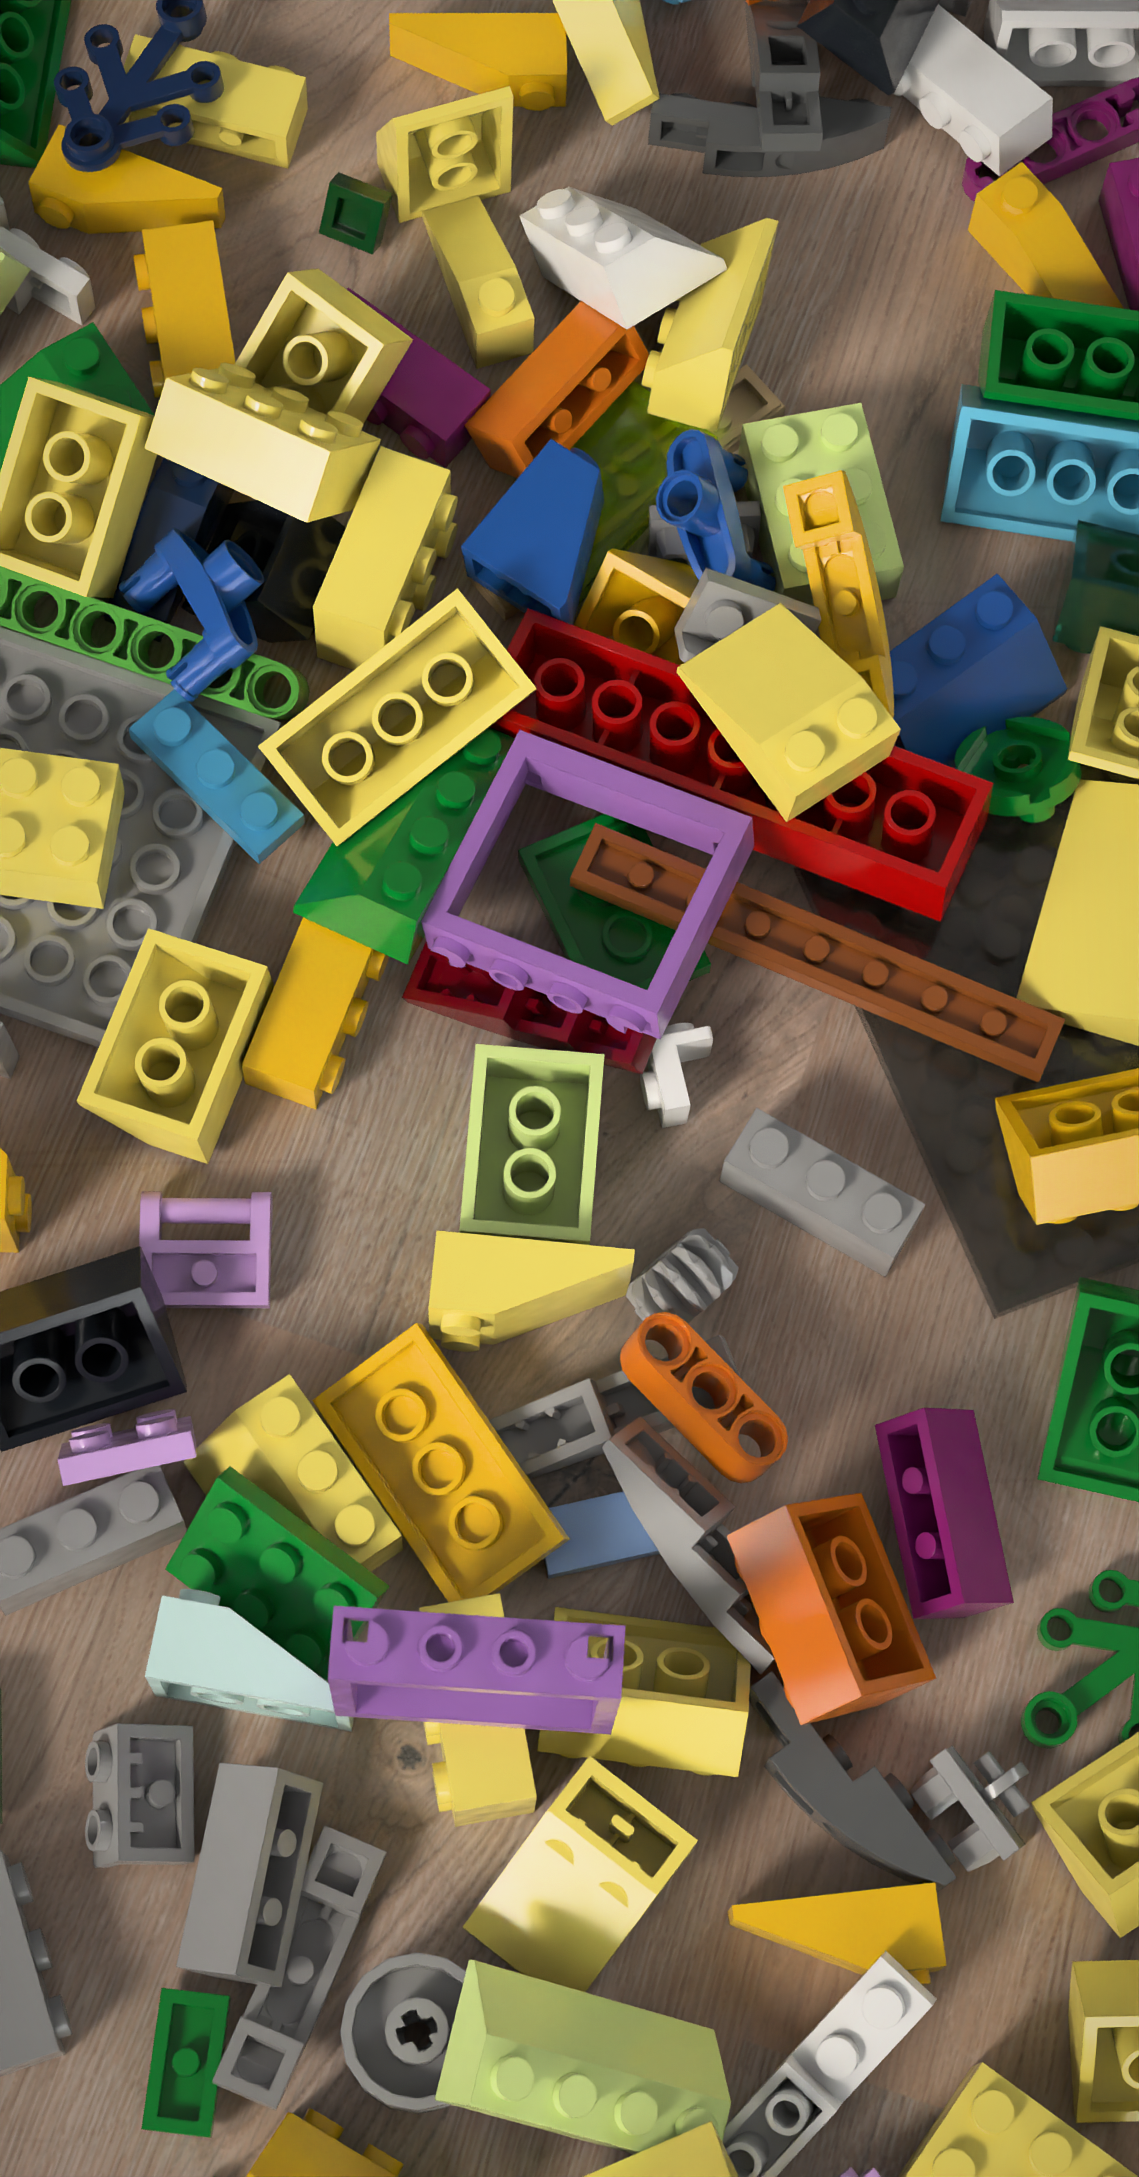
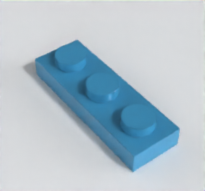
M175 689L129 728L130 738L258 864L263 862L305 824L304 814Z

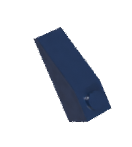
M163 458L150 484L137 520L114 598H110L108 603L139 613L123 597L124 593L119 589V584L127 580L156 552L154 549L155 544L172 528H177L187 534L206 550L235 490L167 458ZM179 584L159 600L145 616L170 624L184 596ZM109 614L104 615L105 621L115 624V621ZM165 634L159 635L153 640L161 643Z

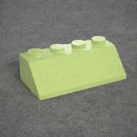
M468 1961L435 2096L436 2101L630 2154H637L712 2121L723 2142L731 2099L714 2029L479 1961Z

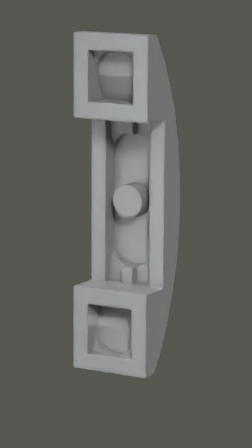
M324 1825L306 1866L282 1987L256 1985L245 2013L237 2023L212 2080L213 2084L275 2111L277 2110L350 1946L386 1857V1851Z

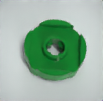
M1015 717L1005 719L1006 729L998 730L987 735L986 726L968 735L957 749L955 768L993 783L988 812L990 814L1019 816L1022 820L1030 823L1045 821L1054 815L1055 805L1066 800L1080 783L1082 775L1081 763L1068 760L1070 732L1056 722L1036 717ZM1021 764H1027V765H1028V766L1023 767V768H1018Z

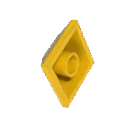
M612 548L605 556L574 626L682 665L685 662L679 657L674 628L699 580L692 567L685 563Z

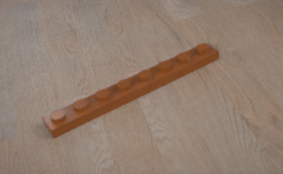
M595 823L570 877V886L677 930L706 869ZM739 882L736 883L707 943L1038 1083L1065 1022V1019Z

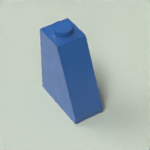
M550 439L461 545L467 576L524 613L529 608L573 625L604 503L599 466L593 458L578 448L568 450Z

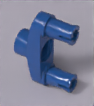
M694 429L683 432L676 437L667 453V477L660 485L656 496V508L660 517L667 523L677 527L685 553L698 580H700L705 568L774 591L776 579L769 575L774 572L772 567L766 562L751 558L745 547L741 521L734 492L740 490L748 479V469L742 467L746 464L744 458L722 449L719 441L704 432Z
M172 528L155 544L154 549L156 552L127 580L122 581L119 584V589L124 593L123 597L132 608L140 614L146 615L159 600L179 584L204 627L202 631L203 639L175 666L170 667L166 671L167 678L172 680L170 683L183 698L193 702L203 690L229 668H238L257 651L256 633L244 600L264 583V576L249 554L233 541L225 540L209 554L187 534L177 528Z

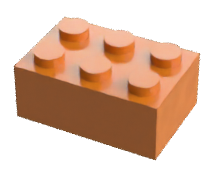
M862 1492L784 1505L727 1535L735 1556L736 1570L740 1578L745 1582L759 1618L761 1634L771 1648L784 1682L786 1698L794 1708L800 1725L877 1707L937 1679Z

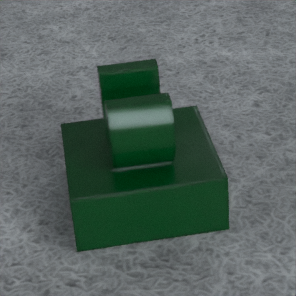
M338 172L329 182L319 234L373 255L382 243L393 193Z

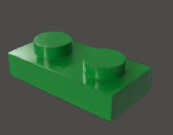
M161 1988L142 2130L212 2138L219 2086L213 2084L212 2080L224 2054L231 2004L230 1996Z

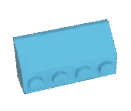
M961 384L950 444L940 521L1139 552V421L983 398L979 386Z

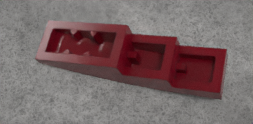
M427 942L423 946L402 995L406 1002L526 1044L547 1050L604 1054V1065L638 1074H643L657 1040L653 1036L629 1028L624 1034L613 1028L606 1018L584 1009L582 1013L565 1011L553 1004L546 994L528 987H524L523 990L507 988L492 979L489 972L467 963L462 968L451 966L448 957L431 951L428 948Z

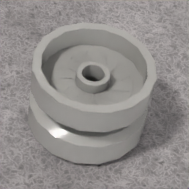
M418 1952L388 1958L363 1975L347 1999L340 2030L346 2063L364 2092L389 2109L422 2114L448 2108L451 2105L436 2101L435 2096L466 1974L464 1969L447 1958ZM422 2022L430 2028L431 2034L428 2035L430 2041L423 2048L417 2049L413 2042L406 2043L404 2032L411 2023Z

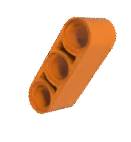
M668 1312L654 1313L638 1326L622 1346L620 1362L627 1378L725 1478L737 1483L753 1482L782 1457L787 1448L788 1435L781 1419L682 1318ZM645 1340H653L660 1343L667 1351L669 1361H661L653 1357L646 1348ZM692 1387L702 1388L707 1391L714 1401L715 1408L708 1409L698 1404L693 1397ZM739 1434L747 1435L756 1441L761 1453L759 1458L751 1456L743 1450L739 1442Z

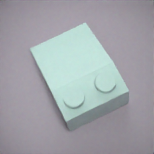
M181 1589L179 1598L162 1595L145 1678L155 1696L352 1732L354 1717L335 1716L329 1683L232 1609L219 1606L220 1597L218 1595L194 1589Z

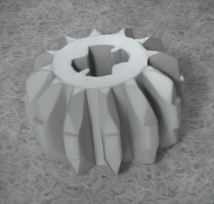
M705 1228L693 1229L678 1241L676 1240L633 1279L628 1286L626 1297L634 1305V1311L642 1321L654 1313L668 1312L679 1316L689 1323L714 1300L720 1297L724 1290L732 1285V1282L736 1279L739 1267L729 1257L730 1252L718 1238L715 1240Z

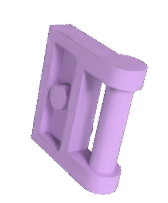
M162 1191L141 1192L139 1246H141L156 1280L166 1308H270L272 1192H252L251 1198H163ZM162 1224H250V1241L161 1240Z

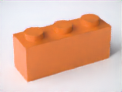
M580 301L469 419L465 427L490 468L518 478L550 439L570 450L645 369L649 353L634 326L625 329Z

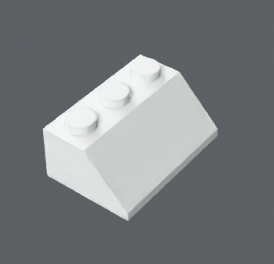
M989 0L984 22V42L1038 86L1114 87L1139 77V0Z
M571 187L554 190L543 195L538 200L537 206L519 216L542 276L625 329L631 328L727 270L723 258L643 212Z

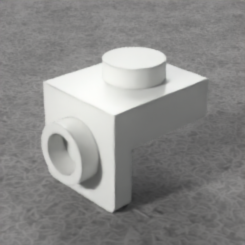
M692 1023L672 1024L666 1027L661 1040L657 1038L647 1062L649 1071L640 1074V1082L647 1110L658 1109L662 1128L687 1123L690 1101L681 1062L710 1056L713 1043L710 1026L694 1029Z

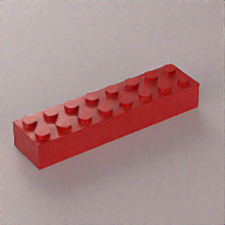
M527 609L507 651L537 690L492 724L491 728L513 738L516 737L519 730L750 816L753 820V850L941 922L988 818L993 788L992 782L893 746L889 757L786 822L677 674V667L680 665L532 609Z

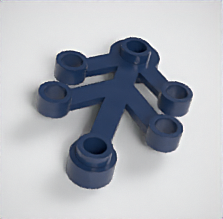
M157 0L156 10L161 27L127 74L121 61L123 46L118 30L107 24L97 25L88 30L84 37L87 53L91 62L99 67L109 100L99 114H94L89 102L93 96V89L88 73L80 67H67L55 76L54 87L58 100L64 107L68 108L72 120L65 129L61 144L64 158L72 168L82 172H96L111 166L119 158L122 149L158 138L166 145L180 146L192 138L194 126L190 112L185 106L180 104L166 105L154 116L127 123L124 122L131 112L190 95L193 100L199 103H209L217 100L222 95L224 84L220 69L215 63L210 61L197 62L186 71L154 80L181 42L192 41L202 33L207 21L203 0ZM110 43L105 47H98L101 44ZM203 80H211L206 84H198ZM79 85L76 89L67 90L71 86ZM173 123H181L176 127H168Z

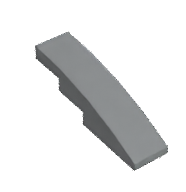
M718 1335L706 1340L705 1342L740 1377L726 1339ZM665 1357L661 1361H669V1358ZM623 1370L597 1381L588 1378L489 1420L529 1479L604 1454L602 1447L607 1440L640 1416L657 1433L674 1428V1425L627 1378ZM692 1387L693 1397L698 1404L708 1409L715 1408L714 1401L707 1391L702 1388Z
M640 1416L609 1438L602 1449L632 1510L670 1570L712 1624L761 1675L776 1661L769 1644L761 1634L759 1618L745 1582L740 1578L736 1570L735 1556L727 1539V1535L731 1532L722 1524L734 1510L735 1506Z

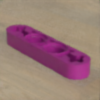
M1139 77L1130 79L1053 113L1052 138L1045 143L1055 150L1057 157L1051 162L1038 163L1031 160L1029 156H1026L1020 162H1023L1044 185L1138 143L1139 108L1131 111L1134 101L1137 100L1139 102ZM1125 116L1123 125L1121 127L1120 118ZM1083 120H1096L1105 126L1108 135L1100 140H1088L1079 134L1076 125ZM968 157L964 167L962 186L965 194L975 202L976 194L994 182L989 176L979 178L980 169L986 168L990 174L996 173L982 161L975 162Z

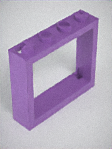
M519 730L421 921L428 948L433 952L448 957L451 966L462 968L467 963L489 972L492 979L507 988L523 990L524 987H528L546 994L553 1004L565 1011L582 1013L584 1009L606 1018L613 1028L624 1034L629 1028L661 1040L754 848L753 820L750 816ZM525 784L713 855L647 990L458 917Z
M334 1606L328 1682L335 1716L611 1734L622 1694L626 1626ZM351 1620L369 1621L367 1642H356L353 1640ZM589 1636L608 1638L603 1658L587 1657Z

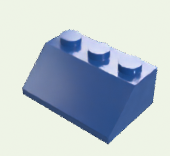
M998 573L890 651L894 692V717L892 718L901 728L894 746L955 768L957 749L972 732L986 726L987 735L998 730L1006 729L1005 719L1034 717L1066 693L1067 686L1037 618Z

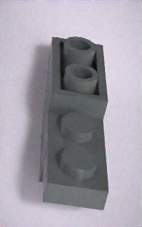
M745 0L752 87H755L761 152L821 151L823 137L819 100L821 72L817 41L797 27L808 5L807 0H763L749 6Z
M659 93L660 99L652 103L648 145L705 153L702 174L731 177L797 175L836 167L884 149L891 107L876 105L872 101L861 98L842 100L819 96L823 129L821 151L761 152L757 108L752 104L740 101L721 103L701 100L687 93H674L671 95Z
M770 1672L750 1687L749 1702L783 1747L768 1759L764 1767L788 1797L813 1822L843 1846L866 1861L910 1883L917 1885L935 1882L936 1892H939L957 1878L949 1867L956 1862L953 1853L934 1829L931 1828L925 1833L922 1831L908 1812L915 1804L908 1791L896 1776L889 1773L883 1778L874 1766L855 1781H852L846 1771L852 1768L853 1765L844 1749L830 1734L821 1738L811 1723L800 1725L794 1708L786 1698L784 1683L781 1684L773 1672Z

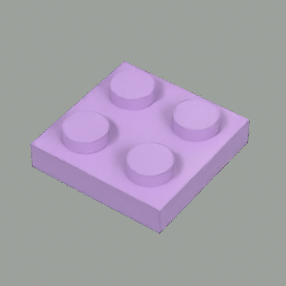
M167 1409L136 1417V1428L112 1433L110 1423H101L71 1431L72 1438L69 1439V1442L61 1444L57 1459L63 1486L195 1458L196 1439L191 1416L177 1419L175 1409Z

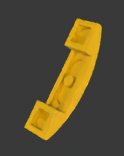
M840 470L785 485L783 489L794 545L796 548L803 549L813 603L815 607L819 608L821 622L818 626L820 639L866 681L889 714L894 717L892 667L882 601L866 533L846 472Z

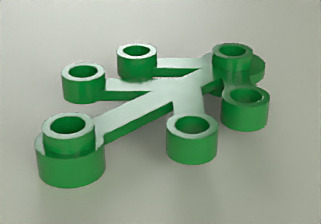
M1103 1571L1094 1578L1089 1586V1599L1092 1605L1099 1611L1113 1613L1120 1610L1124 1605L1139 1607V1581L1128 1579L1119 1571ZM1105 1580L1115 1582L1121 1590L1120 1600L1117 1602L1105 1601L1099 1593L1100 1582ZM1055 1608L1048 1611L1040 1619L1037 1626L1038 1639L1047 1649L1062 1651L1071 1645L1117 1653L1064 1693L1059 1694L1048 1691L1033 1697L1026 1704L1021 1714V1727L1024 1735L1032 1744L1040 1748L1051 1749L1061 1746L1074 1734L1077 1728L1078 1715L1134 1674L1129 1720L1121 1727L1118 1735V1741L1121 1744L1129 1738L1130 1729L1133 1726H1139V1627L1078 1618L1072 1612L1063 1608ZM1054 1618L1065 1621L1070 1630L1068 1639L1064 1641L1053 1639L1047 1631L1048 1621ZM1043 1710L1050 1711L1057 1717L1058 1729L1055 1733L1046 1734L1038 1729L1035 1722L1038 1712Z

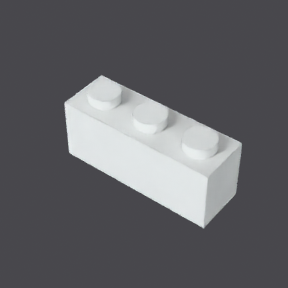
M938 4L893 94L897 96L903 95L921 111L923 117L932 127L936 129L942 128L958 141L969 158L975 162L982 161L998 176H1001L1052 138L1053 98Z

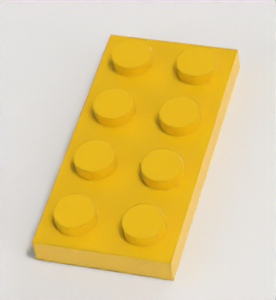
M415 1323L312 1400L448 1602L496 1594L570 1540L423 1324Z

